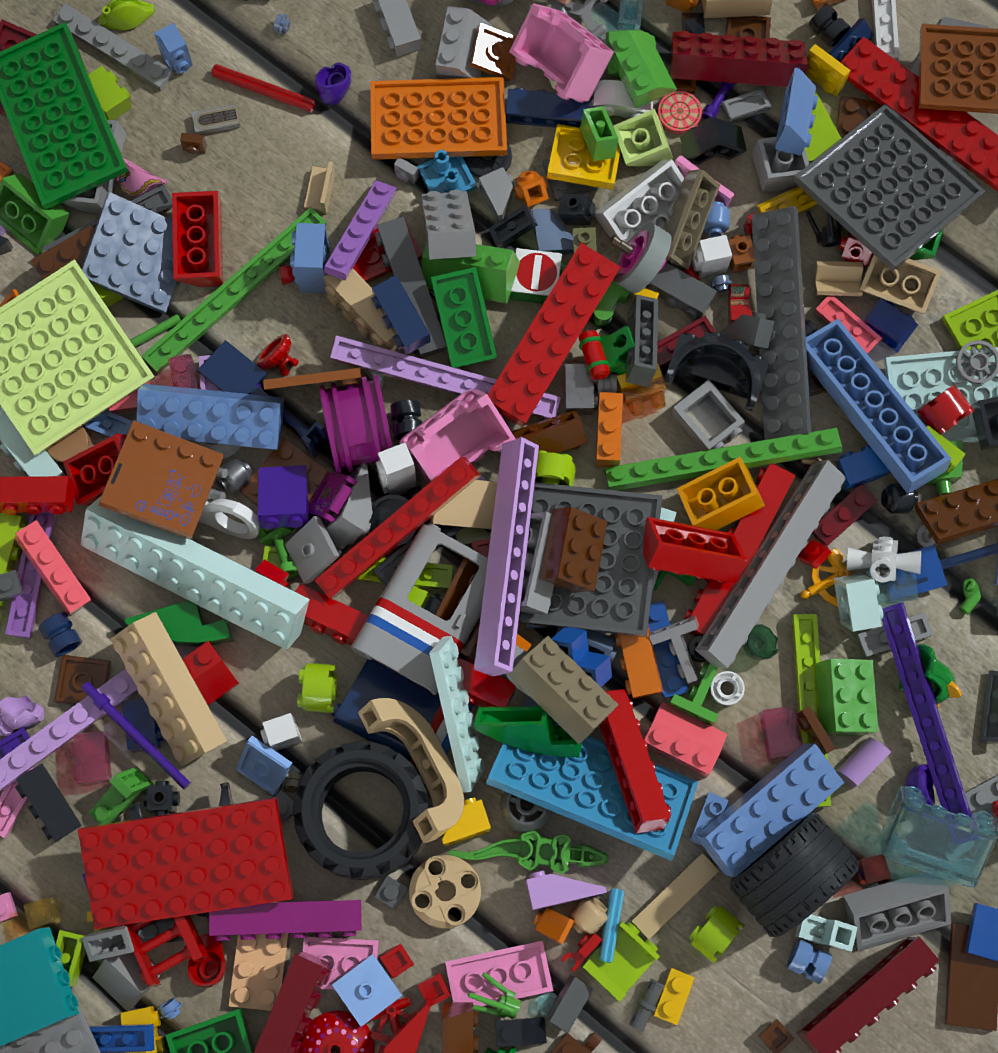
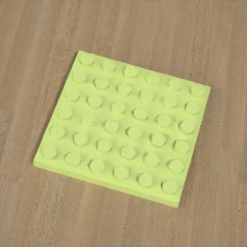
M75 260L0 307V405L35 456L132 394L143 384H147L155 378Z

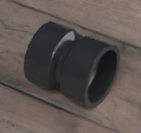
M826 5L812 17L808 25L816 34H822L821 39L831 48L839 42L851 27L843 18H837L838 13L830 5Z
M402 400L390 405L391 418L395 421L392 425L395 439L401 440L405 435L422 424V420L418 419L421 417L419 401Z

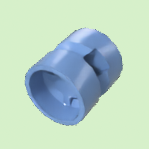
M799 939L789 956L786 968L799 975L805 973L807 979L820 984L829 969L832 954L820 948L813 950V945Z

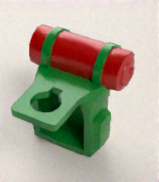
M624 326L611 335L599 336L596 331L592 330L585 331L579 335V348L583 352L587 365L586 371L590 374L591 380H603L609 376L610 371L620 375L626 373L627 351L635 346L629 327Z

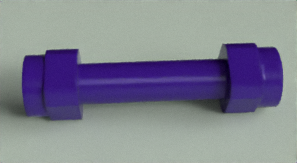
M721 82L722 86L712 103L708 104L702 113V118L705 121L708 118L717 117L719 106L728 91L733 90L736 83Z

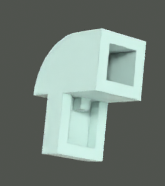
M811 914L798 924L795 937L826 947L852 952L858 927Z

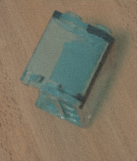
M900 785L880 833L881 852L886 858L966 887L974 888L977 886L998 838V828L995 818L988 812H975L971 818L963 813L954 814L940 805L931 806L926 804L925 798L918 788L908 786L907 788Z

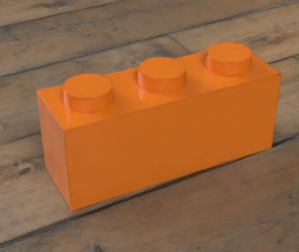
M599 393L595 467L619 466L623 393Z
M649 624L647 638L615 634L617 646L622 647L624 656L620 657L623 671L627 670L629 680H625L628 695L632 694L635 699L664 693L654 647L649 637Z

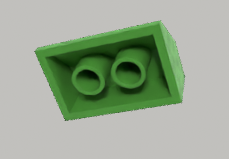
M628 30L608 39V47L614 51L611 61L635 108L677 90L648 32Z
M21 173L4 177L0 182V224L39 255L44 251L42 247L52 243L63 231L70 213L60 204L45 209L41 204L34 184Z

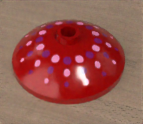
M336 1010L319 1015L312 1020L307 1033H303L300 1040L302 1046L299 1053H332L331 1048L334 1045L340 1047V1053H375L374 1039L371 1038V1030L368 1025L365 1024L361 1027L352 1013Z

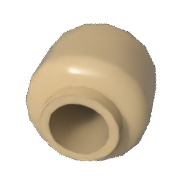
M584 898L571 912V918L574 921L572 926L582 935L585 932L592 935L607 921L606 912L608 910L597 898Z

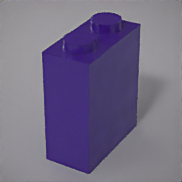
M306 465L259 468L258 518L261 528H299L309 522V479Z

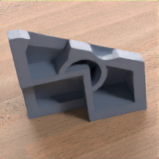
M532 209L533 216L538 224L534 228L538 251L560 252L562 255L574 254L573 236L556 213L547 209Z

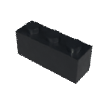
M43 763L16 779L18 782L15 786L22 799L26 796L32 805L28 809L35 820L39 817L45 825L41 829L48 840L53 838L57 842L82 826Z

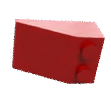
M426 998L387 1039L386 1045L380 1044L378 1053H416L432 999Z

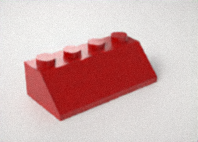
M218 191L172 193L173 279L197 287H220L223 284L222 204Z
M651 517L646 519L643 556L649 568L656 571H670L677 575H691L699 579H713L720 583H737L747 560L733 533Z

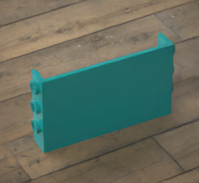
M50 927L36 929L0 945V1047L63 1019L80 1014L78 1011V1000L72 993L69 984L70 977L68 972L64 970L61 961L62 954L59 947L55 944Z

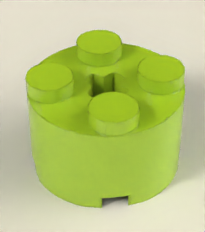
M538 451L535 482L574 486L576 467L572 462V457L568 454Z
M306 663V666L300 669L299 683L303 684L302 692L298 694V708H303L305 712L333 713L335 707L330 705H332V700H336L338 673H333L337 669V665Z
M714 905L706 915L705 920L708 922L704 927L699 924L690 935L691 945L713 964L717 961L715 955L717 954L720 957L739 933L736 928L738 927L742 930L745 926L744 923L722 905L719 908Z

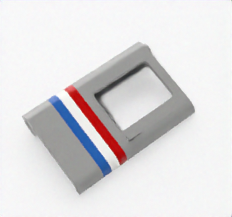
M428 523V525L423 524L420 527L350 648L358 655L369 660L373 658L436 695L438 689L429 653L440 639L445 636H452L453 642L458 646V652L460 653L481 616L488 558L440 532L441 529L438 526ZM438 545L451 549L479 566L478 572L453 616L448 621L439 618L408 600L410 591Z

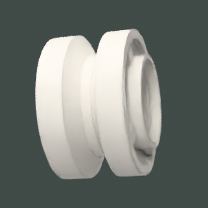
M731 671L717 674L710 685L712 698L721 705L737 703L743 697L745 691L742 678ZM723 682H730L733 685L734 690L731 695H724L721 692L720 687Z

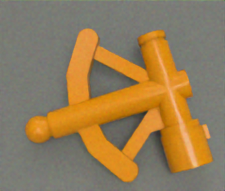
M835 548L827 557L832 567L819 566L817 569L812 568L811 578L814 585L801 592L802 599H808L810 596L812 597L818 593L825 602L838 608L836 595L835 597L829 595L825 589L834 585L833 578L849 576L853 573L852 571H847V567L843 563V554L840 553L838 548ZM819 570L834 574L820 580Z

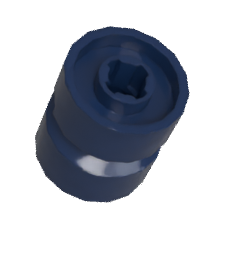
M66 612L57 613L47 618L38 627L44 639L50 640L48 646L55 657L70 653L83 642L75 629H71L73 624Z

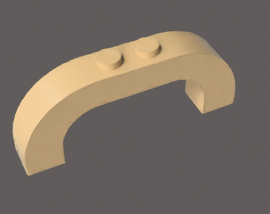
M390 698L373 699L358 714L368 734L380 731L389 732L397 736L407 747L431 794L433 807L426 809L413 820V823L423 843L436 840L454 826L462 815L464 795L460 781L436 734L424 717L401 701Z

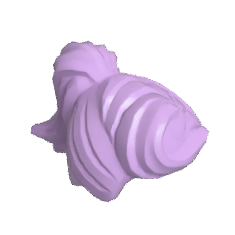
M26 695L21 698L6 697L0 701V736L2 737L11 735L15 729L30 727L44 719V707L38 703H33Z

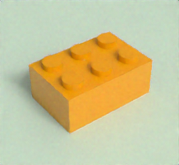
M741 457L677 488L692 525L718 530L765 506Z

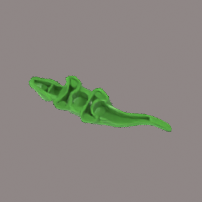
M537 830L523 833L516 838L495 842L475 851H449L451 856L467 860L510 857L514 858L529 871L534 870L539 865L550 867L553 871L560 874L569 870V864H574L581 868H590L604 865L608 862L607 853L587 844L572 846L570 843L572 840L566 834L547 838L541 837Z

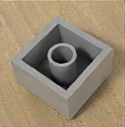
M777 137L757 140L752 157L762 192L798 187L793 181L795 175L809 165L805 148L802 155H796L775 150Z

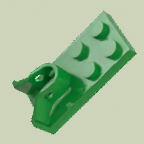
M473 267L431 277L450 359V367L457 368L496 359L497 354L477 268Z

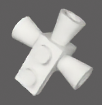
M879 537L878 540L874 539L872 553L848 547L847 571L870 568L871 578L878 582L895 581L896 569L916 574L921 573V551L897 554L898 540H893L891 537Z

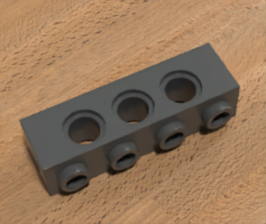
M636 294L628 311L627 327L630 329L635 346L627 351L626 382L648 387L657 371L658 299Z

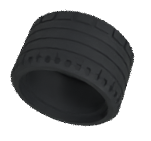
M810 813L738 876L733 877L730 881V889L736 897H739L740 902L747 907L750 914L755 916V920L763 926V929L770 937H780L804 921L834 896L856 874L859 861L849 852L845 844L841 843L839 837L834 835L833 830L825 824V821L819 814Z

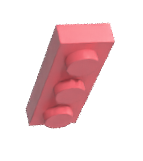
M828 295L814 311L827 324L839 319L867 355L882 339L881 336L833 295Z

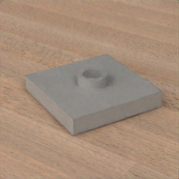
M314 516L285 544L304 584H310L339 557L320 517Z

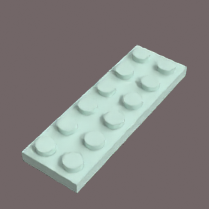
M445 636L440 639L429 654L457 776L463 793L471 792L484 772V761L479 757V739L477 735H474L473 731L474 717L472 713H469L468 691L464 690L462 682L464 673L462 667H459L457 660L459 654L458 646L453 642L452 636Z

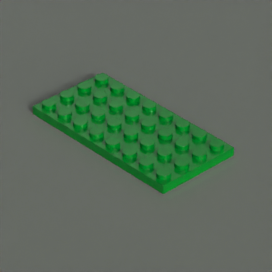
M66 22L0 52V100L41 204L45 209L51 208L129 172Z

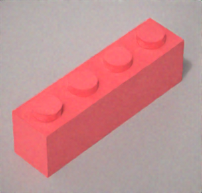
M36 520L16 532L14 539L68 617L88 605L91 601L90 597L38 521Z

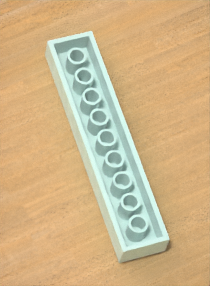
M101 496L86 509L80 544L84 548L285 650L300 636L310 599L190 539L98 506Z

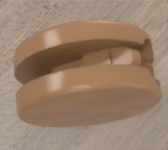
M81 426L46 450L56 463L65 466L63 461L92 447V442L87 431Z

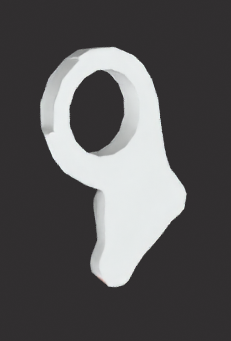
M228 499L206 501L198 521L242 539L256 538L261 528L259 518L252 510L239 502ZM223 512L232 514L240 518L246 524H242L230 519L225 514H223Z

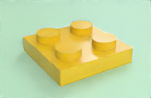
M814 44L807 55L808 67L806 76L811 81H815L822 86L826 93L837 97L842 92L851 70Z

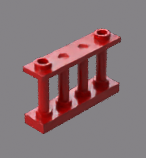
M190 915L173 917L176 922L173 924L174 927L145 943H142L137 930L152 921L124 925L127 926L135 950L133 952L141 968L139 971L141 979L146 985L158 987L161 985L158 979L159 974L188 958L190 960L193 959L194 962H203L210 958ZM176 936L183 937L186 945L182 951L155 966L152 965L147 954L149 951Z

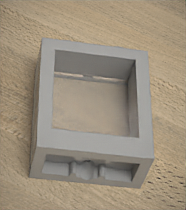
M710 380L675 405L671 412V415L702 451L723 448L725 446L723 442L729 438L733 440L743 432L741 428L745 423Z

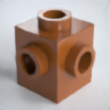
M735 235L731 237L728 242L732 253L729 263L732 273L754 269L755 257L751 236Z

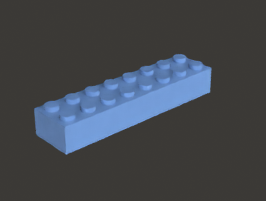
M839 319L806 337L807 367L907 494L947 471L951 461L950 456Z

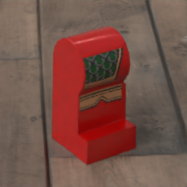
M748 284L729 285L728 326L742 314L752 316Z

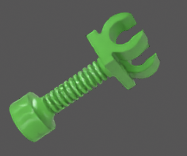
M279 527L273 531L272 529L260 528L258 533L260 543L267 546L273 543L275 545L281 563L278 568L289 573L288 579L296 576L298 570L294 562L289 560L282 539L293 532V528Z

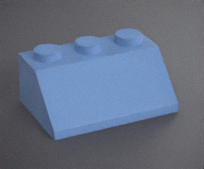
M799 68L794 69L784 93L775 150L796 155H802L804 148H808L810 145L812 134H808L809 128L812 129L815 115H812V109L815 110L818 96H815L816 86Z

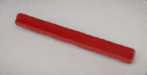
M214 64L212 68V76L308 112H312L315 108L316 103L312 98L218 64Z

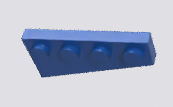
M664 601L650 605L648 623L650 632L670 625ZM671 639L653 645L664 692L661 694L664 699L672 698L674 694L678 696L688 694L685 677H681L677 664H680L678 656H673L669 647Z

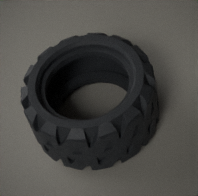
M357 741L341 744V747L329 749L316 758V762L306 769L300 779L293 802L295 830L300 843L304 846L309 856L328 871L351 880L367 881L382 878L396 872L404 864H407L418 852L422 843L413 820L426 809H429L425 786L414 766L400 753L395 752L388 746L374 742L365 743ZM357 772H372L387 778L397 787L403 801V817L395 835L385 845L368 852H352L335 845L327 835L322 820L323 804L330 789L343 777Z

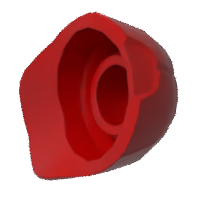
M208 933L200 935V938L210 958L203 962H194L193 959H189L187 970L190 981L194 985L204 988L217 985L222 980L226 971V959L223 953L222 942L215 941V936H209Z

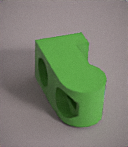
M612 280L594 310V323L598 326L609 325L618 303L620 302L625 305L629 299L630 291Z

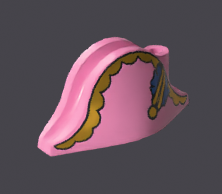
M125 158L124 161L129 172L116 177L122 190L128 195L139 197L168 182L147 172Z

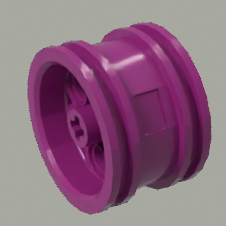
M378 374L373 375L374 380L367 381L366 377H361L362 382L340 387H336V383H331L330 389H325L324 385L319 386L336 473L338 474L342 473V468L348 467V471L351 472L353 471V466L379 461V452L392 448Z

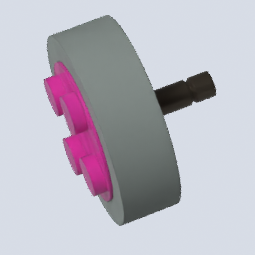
M652 222L646 223L638 229L628 243L613 235L609 243L622 251L616 263L620 266V269L613 279L614 282L631 293H638L643 290L664 267L671 246V235Z

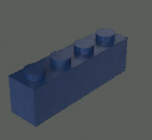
M508 89L506 123L557 128V124L580 128L583 109L595 108L593 106L594 96H591L589 101L580 103L573 98L565 100L559 97L557 93L545 90Z

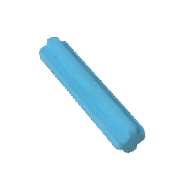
M615 888L611 889L609 894L608 911L606 912L607 921L604 923L598 957L599 961L604 963H611L613 961L624 898V891Z

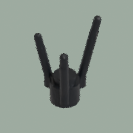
M809 211L806 212L816 235L817 243L822 242L823 247H833L840 244L842 239L841 224L837 220L835 227L833 217L827 212L828 225L822 227V232H820Z

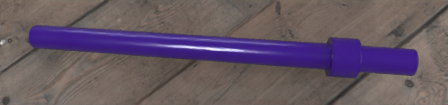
M86 682L81 687L94 701L93 704L100 711L103 710L183 790L191 784L110 703L111 700L104 693L100 694L89 682Z

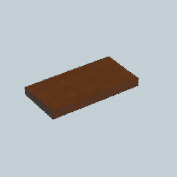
M951 923L945 1024L997 1031L998 962L965 953L969 925Z

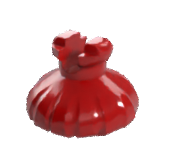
M283 334L269 343L256 360L257 366L262 369L277 367L282 376H288L290 372L285 367L287 361L293 367H296L299 363L295 357L292 358L289 355L291 349L290 337L287 334Z

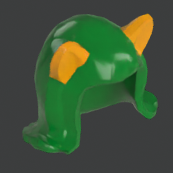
M918 644L917 646L926 671L925 676L928 677L937 708L939 709L940 703L949 697L959 698L962 693L956 685L953 672L948 666L936 659L933 649L926 644ZM900 679V681H899V682H900V683H899V690L904 691L903 686H902V682H901V679Z

